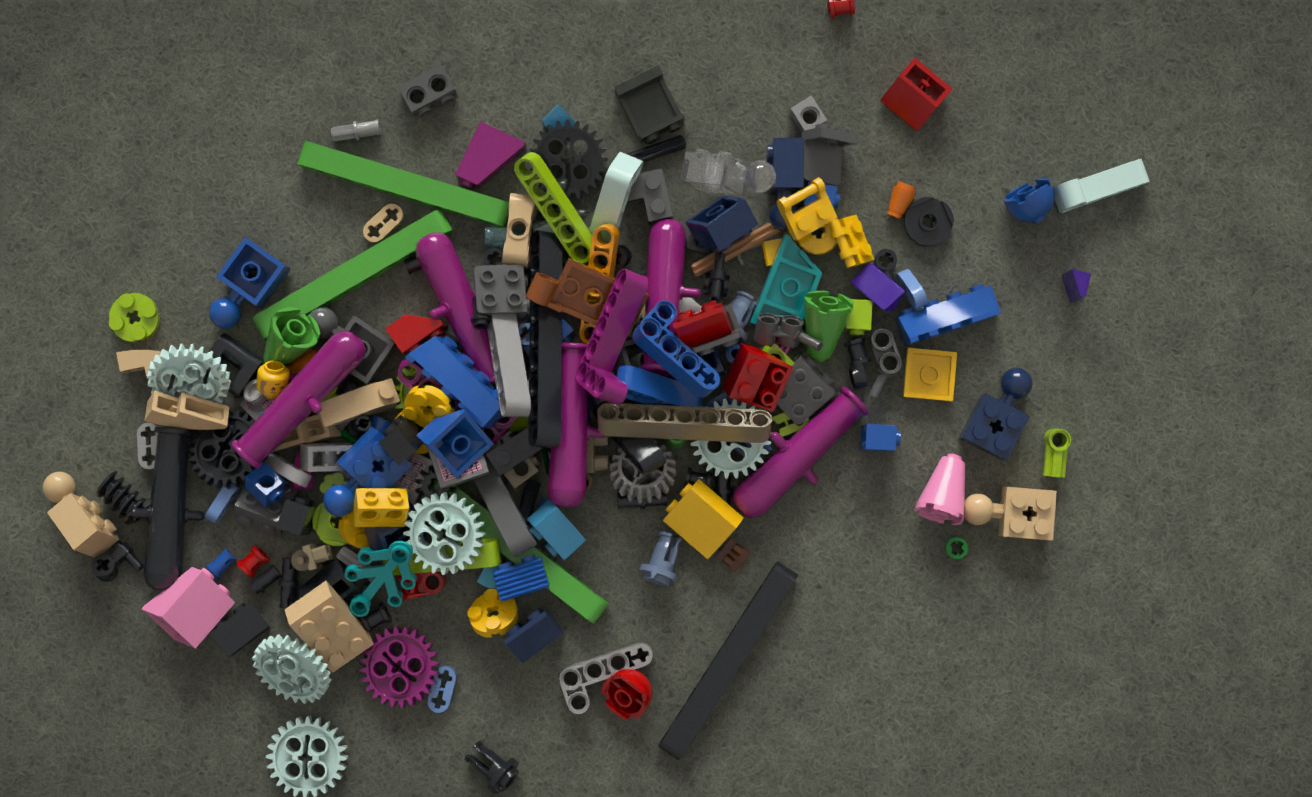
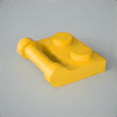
M820 178L811 181V185L795 194L777 200V206L793 240H799L838 218L825 191V184ZM813 194L816 195V200L792 213L791 207Z

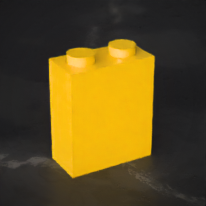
M698 479L693 486L688 483L679 493L682 496L679 502L674 499L665 509L668 515L663 521L706 559H709L738 527L744 517Z

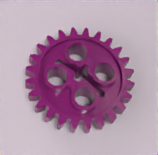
M396 626L393 629V633L390 629H384L385 637L381 633L375 634L377 642L373 641L372 648L363 651L368 657L360 659V662L366 664V667L360 669L359 672L366 673L367 676L361 681L370 683L366 691H375L373 699L382 696L381 704H386L390 700V707H396L398 702L400 708L406 707L407 701L410 705H416L415 697L419 701L424 700L422 692L427 694L432 692L428 685H437V682L432 677L433 675H440L439 671L434 670V666L441 663L434 661L433 657L439 653L430 651L434 643H425L427 635H422L418 638L419 630H413L410 634V627H404L401 632L400 627ZM398 642L403 646V652L400 656L396 655L394 647ZM384 652H387L388 656H389L392 660L387 659V658L384 656ZM416 658L419 659L422 664L421 669L418 672H416L412 666L413 661ZM382 662L387 665L385 675L379 672V665ZM402 662L401 668L404 671H397L399 666L396 663ZM409 674L413 675L417 679L416 682L413 681ZM400 678H403L406 682V687L403 691H400L397 687V681Z

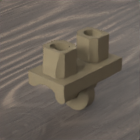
M605 436L604 438L590 437L587 440L586 473H599V470L610 469V455L598 456V446H610V436Z
M315 543L302 546L301 550L296 551L292 555L291 562L296 570L306 571L309 569L310 571L324 567L323 562L334 559L335 556L331 545L318 547V544Z

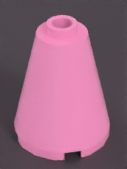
M947 454V456L941 457L915 505L914 511L920 510L918 515L944 524L945 520H952L951 525H961L963 523L965 462L961 460L962 457L956 454Z

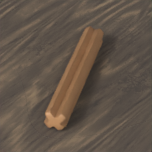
M769 222L752 231L748 236L732 242L733 246L723 251L725 253V262L778 234L780 231L775 229ZM716 251L691 265V269L696 277L714 268L715 254L720 251Z

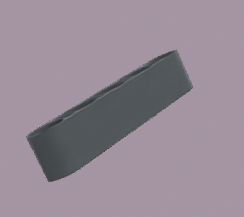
M486 451L483 455L490 474L473 480L513 556L517 557L536 546L537 543L504 479L494 468L486 455L488 454Z

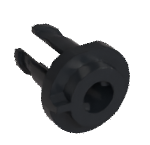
M478 741L473 747L493 763L491 768L473 754H467L464 760L472 763L475 769L490 781L488 785L490 792L498 794L500 791H506L519 774L517 769L519 762L514 758H510L506 762L494 751L483 746V742Z

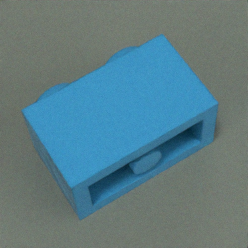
M549 499L527 519L533 526L530 531L539 541L542 538L547 541L545 548L554 557L559 554L565 560L586 541Z

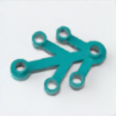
M395 541L390 544L388 549L376 551L369 547L360 549L358 561L361 564L367 565L377 560H387L384 565L360 568L354 564L347 566L344 576L350 582L374 577L362 594L352 598L349 610L354 616L363 617L369 613L370 600L384 582L388 593V604L392 607H398L402 604L403 593L397 588L393 570L397 565L399 566L402 576V588L411 590L415 587L417 578L411 573L409 561L413 556V549L410 544L404 541ZM362 554H367V555H369L370 557H369V558H365V557L362 556ZM353 571L356 575H351L349 572ZM409 579L412 583H407L405 580ZM392 597H398L399 600H394Z

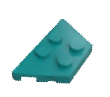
M784 234L750 323L756 324L760 313L794 315L805 319L804 299L808 292L816 291L822 272L810 261L809 257L795 244L788 234Z

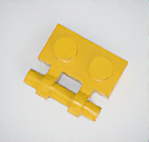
M857 215L829 222L832 228L830 233L833 240L836 239L841 251L839 253L840 258L845 261L847 268L856 267L875 260Z

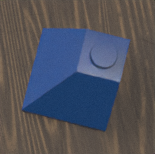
M464 409L435 418L416 435L456 478L465 472L493 445V442Z

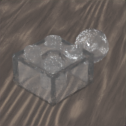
M696 149V152L686 151L680 181L701 192L745 197L747 187L757 193L770 190L776 181V172L773 166L766 161H754L746 166L743 164V160L732 157V153L718 151L717 154H710L711 152L708 150Z

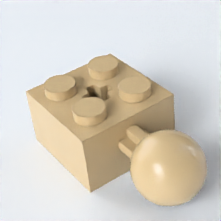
M54 472L48 475L43 483V493L48 500L58 503L47 512L73 550L94 558L103 554L119 540L115 533L117 529L114 524L103 517L101 514L103 509L96 501L93 500L91 502L84 496L74 495L76 484L69 474Z
M1001 487L1000 504L992 503L986 495L973 494L964 501V518L973 525L986 524L991 518L999 519L998 536L1053 541L1057 491ZM1029 507V511L1032 514L1027 520V516H1023V511H1026Z

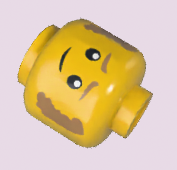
M268 361L260 366L257 371V390L269 399H276L290 383V371L279 361Z

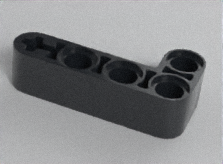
M589 394L591 408L597 419L598 408L602 404L610 402L595 398ZM611 436L644 476H647L666 463L662 451L651 438Z

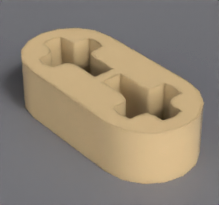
M396 204L384 206L364 226V237L374 244L385 240L403 222V210ZM389 210L393 212L398 210L396 214L398 219L396 221L390 219L385 224L384 221L389 217L387 212ZM383 224L384 226L378 231L380 236L378 238L376 236L370 238L371 231L369 229L371 227L378 228Z

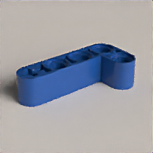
M666 300L658 302L634 330V342L694 395L702 398L707 397L718 387L720 383L719 374L667 329L677 313L673 303ZM658 312L664 314L666 319L661 318ZM643 329L648 330L651 336L646 335ZM663 346L668 347L670 353L666 352L663 349ZM682 362L686 363L690 370L684 368Z
M626 365L618 368L617 377L627 385V399L646 405L702 407L703 398L694 395L679 381L634 366Z

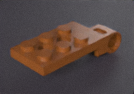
M569 258L559 280L537 272L527 291L526 297L537 304L547 306L560 313L563 311L596 326L615 278ZM592 290L600 294L599 299L594 303L586 300L587 293ZM645 292L628 332L627 340L649 296L647 292Z

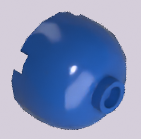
M1048 178L1036 179V185L1029 186L1028 183H1025L1006 195L1007 199H1003L1007 210L1014 218L1023 222L1032 221L1033 224L1047 218L1046 214L1052 209L1055 199L1054 190Z

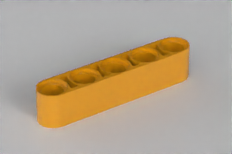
M605 223L593 232L588 267L613 278L620 236L619 230L614 224ZM602 230L610 233L611 240L609 242L602 239ZM598 255H604L607 258V266L599 263ZM595 290L589 291L586 295V300L590 303L596 302L600 297L599 292ZM581 320L580 338L582 342L588 344L591 338L588 328H595V325Z

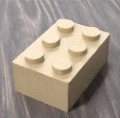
M327 581L285 609L289 626L305 643H308L310 649H316L315 654L317 656H323L321 661L328 664V668L332 673L374 644L363 622L350 612L349 606Z

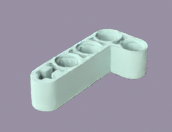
M619 152L606 173L589 229L592 235L598 227L605 223H612L619 230L631 188L640 174L643 161ZM602 230V239L609 242L611 240L610 233Z
M1138 159L1079 180L1077 178L1064 182L1053 190L1059 213H1063L1149 183L1150 180L1142 159Z

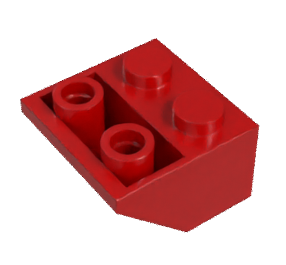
M914 57L884 94L880 102L918 132L948 96L952 88Z
M716 300L701 305L700 311L693 313V310L689 309L679 313L673 323L679 339L689 348L731 334L733 330L723 302L717 304Z
M405 314L385 328V330L400 351L407 355L434 336L444 337L446 335L444 330L446 331L448 327L441 320Z
M741 343L722 388L729 398L774 412L793 367L764 350Z

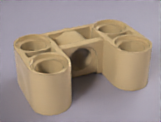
M511 193L502 263L503 265H523L524 269L529 270L531 261L530 237L532 222L536 220L537 206L530 195ZM517 224L526 226V231L521 236L513 234V228Z

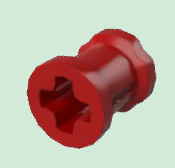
M827 0L830 19H834L837 15L855 14L854 0Z
M254 545L252 551L243 560H239L237 565L251 578L255 576V571L264 562L268 563L270 561V558L260 547Z

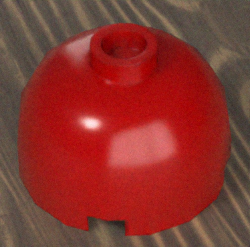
M622 669L613 673L603 683L601 690L602 695L605 693L607 708L616 716L626 720L629 717L638 719L648 709L653 697L652 685L648 678L636 669Z

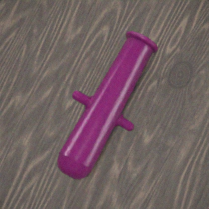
M673 219L658 220L649 231L647 254L648 287L646 290L649 296L645 304V317L658 302L666 300L673 303L676 307L675 319H677L683 297L698 298L701 295V291L697 288H683L687 237L682 224ZM658 312L661 318L666 319L664 314ZM674 319L669 324L667 329L677 337V333L673 326V323L675 321ZM644 329V333L651 336L650 332ZM663 346V349L666 352L670 353L668 347ZM644 351L643 364L640 369L667 378L673 377Z
M442 232L430 233L422 237L416 243L415 248L417 260L440 304V307L430 311V317L432 319L442 316L447 318L464 354L472 359L474 362L473 367L478 372L481 371L490 378L491 381L489 383L493 385L496 382L487 328L476 329L471 323V318L473 317L472 298L475 296V292L470 285L452 241Z
M347 330L334 334L298 374H290L288 386L238 441L234 440L231 442L237 454L251 466L257 469L262 468L261 462L312 411L320 413L322 411L320 403L362 362L366 354V347L363 341L353 332Z
M562 343L561 440L556 449L551 448L548 480L549 498L553 504L560 507H575L583 501L586 493L587 440L590 437H605V435L598 431V428L590 427L588 424L589 392L576 381V372L588 345L583 343Z
M841 387V393L789 440H784L777 432L771 434V440L778 447L777 451L764 461L757 470H754L745 478L733 493L732 499L735 506L745 516L756 518L766 513L801 476H804L811 484L817 483L818 478L811 470V466L862 415L867 416L869 414L866 406L847 387Z

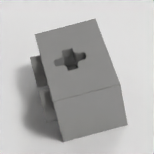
M348 442L301 443L300 468L307 472L344 471L336 462L354 444Z

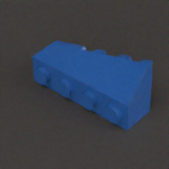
M983 284L969 288L970 293L962 296L960 291L947 295V301L938 303L937 299L929 301L927 305L923 306V309L917 311L913 307L900 311L901 316L897 317L895 321L904 347L1001 314L992 285L984 287Z
M434 336L406 355L405 358L411 364L416 361L424 368L421 371L424 376L442 384L440 390L446 396L454 400L458 399L460 401L458 406L464 409L482 428H492L500 420L502 415L497 388L495 389L489 383L491 380L485 373L478 372L473 367L474 362L471 358L461 354L456 349L457 344L447 336Z

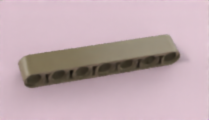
M605 403L597 411L598 431L605 436L763 443L770 438L771 415L765 410L624 403L616 405Z

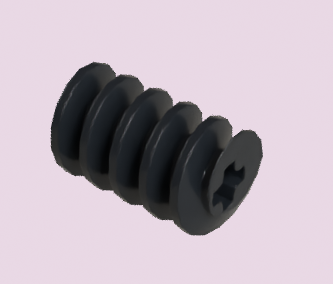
M114 471L100 484L96 496L99 498L104 497L103 503L106 505L111 504L110 510H118L117 516L119 518L126 517L124 523L131 525L141 518L131 517L130 510L132 508H144L143 504L146 499L142 498L137 501L136 497L139 492L135 491L130 494L129 491L132 485L128 484L123 487L122 484L125 478L122 477L116 480L115 477L118 471Z

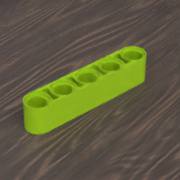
M534 152L525 154L515 163L514 171L571 259L581 264L586 263L590 257L592 234L543 159ZM525 161L532 165L533 171L526 168ZM539 183H543L546 186L547 192L539 188ZM552 204L558 205L560 207L561 213L556 212L553 209ZM566 225L572 226L574 233H570L566 229ZM579 245L586 247L588 254L583 253Z
M498 538L479 539L485 543L482 547H476L481 554L473 556L475 562L471 565L466 562L467 568L465 569L487 568L500 565L501 556ZM445 545V553L448 556H453L454 551L452 547ZM414 553L409 561L411 573L432 572L431 565L423 569V560L417 563L414 562L418 556ZM398 565L393 570L394 575H401Z

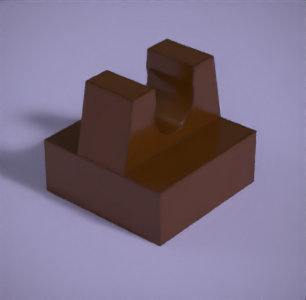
M730 538L716 558L736 572L750 552Z

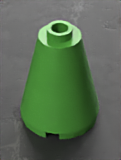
M811 291L807 293L804 299L805 332L807 335L823 342V347L820 351L806 345L807 354L817 362H824L826 359L831 358L852 313L853 302L842 294L838 293L837 297L829 296L830 291Z
M296 307L279 309L271 319L263 356L264 363L279 361L287 367L313 348L320 335L319 326L310 314L304 315L300 312L301 309Z

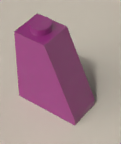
M480 121L455 173L456 177L460 179L459 184L469 189H472L473 186L480 189L525 151V142Z

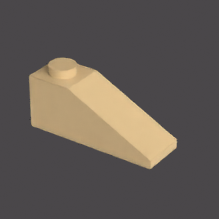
M391 378L321 402L322 411L318 415L323 428L355 420L362 415L370 416L391 410L400 402Z

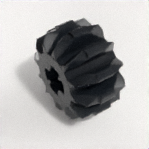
M433 465L428 466L430 474L424 470L420 471L424 480H415V483L422 484V488L415 489V492L425 493L420 498L421 502L425 497H430L431 500V495L436 492V490L431 489L434 479H437L438 482ZM439 487L437 495L440 499L441 494L447 492L449 499L451 495L448 492L456 493L458 489L449 487L442 490Z

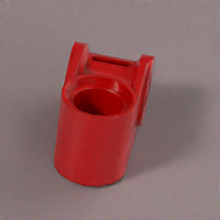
M441 571L435 573H414L417 578L416 585L411 590L402 588L403 600L435 594L441 591L447 583L446 575H442ZM397 575V579L401 582L402 576ZM430 575H435L439 578L440 585L438 588H433L429 585L428 579ZM409 579L405 580L407 583H412Z

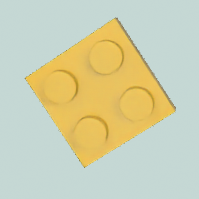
M907 348L903 397L952 402L957 352Z

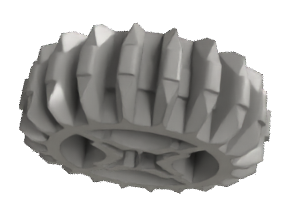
M665 445L659 447L666 459V463L662 465L663 472L656 469L647 476L641 473L639 475V470L621 448H618V455H613L612 457L613 463L610 465V471L612 472L610 479L615 481L613 487L615 490L620 489L619 493L621 496L628 494L630 502L634 497H637L640 504L643 501L642 498H647V501L651 503L652 496L660 500L661 492L666 494L669 492L668 486L674 485L673 478L676 477V470L674 469L676 462L671 460L672 453L671 451L666 452ZM624 469L633 475V483L624 476Z

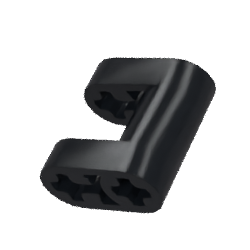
M223 333L213 344L209 352L213 351V359L221 357L220 364L225 359L240 370L228 389L229 393L240 399L244 395L243 392L246 385L257 377L259 367L265 363L263 358L228 334ZM210 367L208 368V370H206L205 376L207 378L211 370Z

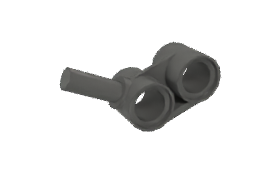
M760 313L757 317L753 339L761 345H772L775 343L776 337H778V343L785 347H797L799 342L817 351H820L823 347V342L805 334V331L802 329L804 321L800 317L794 315H774L771 313Z
M878 329L869 338V346L873 350L877 362V372L879 373L869 396L878 399L887 379L891 378L892 374L898 372L902 365L893 335L887 329ZM877 334H882L886 337L887 344L885 347H879L875 343ZM886 357L894 360L895 368L893 370H887L883 366V361Z

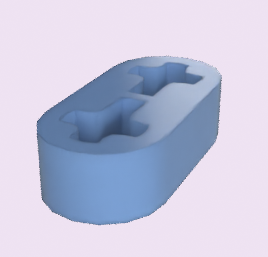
M906 269L896 273L897 284L906 291L904 296L911 306L917 309L927 305L928 301L925 291L912 272Z
M232 483L230 489L223 486L208 509L205 518L217 524L238 495L242 485L240 484L238 488Z
M448 665L441 666L437 671L440 674H443L445 670L449 671V676L452 677V680H448L445 687H441L442 678L439 675H434L433 679L437 682V685H431L430 688L432 692L428 696V706L435 713L444 712L450 706L457 673L453 667ZM444 691L442 700L446 701V704H442L438 708L433 698H437L439 692Z

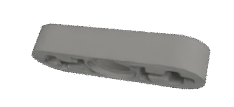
M270 453L267 456L268 458L262 461V463H267L275 472L303 487H307L312 475L273 453Z

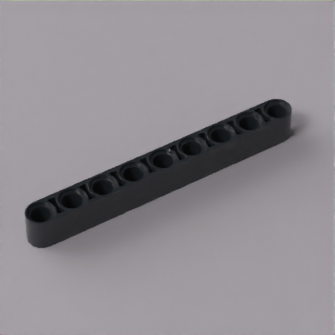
M535 230L532 235L530 285L537 272L559 280L561 276L563 245L553 232ZM530 300L529 394L531 410L528 417V441L530 446L556 449L561 440L562 311L560 313L547 306L537 304Z
M779 561L774 564L658 745L660 749L677 760L681 759L798 577L796 572Z

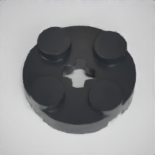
M923 197L916 200L910 205L904 215L905 232L918 246L932 247L942 243L949 236L954 223L950 207L945 202L933 197ZM928 215L929 219H935V222L932 224L933 228H928V226L922 224L925 220L924 216Z

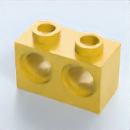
M356 488L353 505L354 527H405L404 522H406L409 512L407 488Z

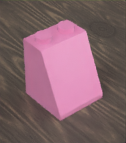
M191 567L173 585L160 592L144 605L142 610L175 641L196 649L235 602L229 597L230 591L221 584L217 585L213 581L215 577L205 568L199 570Z

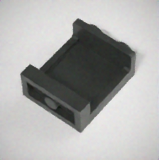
M659 65L615 86V93L640 143L645 141L647 144L653 143L660 138V134L666 131L673 133L682 128L681 124L684 123L685 118L681 114L663 79V73Z

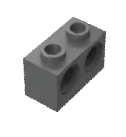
M441 64L398 86L414 117L418 115L419 117L426 116L432 112V107L438 104L446 105L454 100L453 96L457 95ZM438 82L446 84L445 89L441 92L433 90L434 85ZM415 94H423L424 99L421 103L415 104L412 102Z

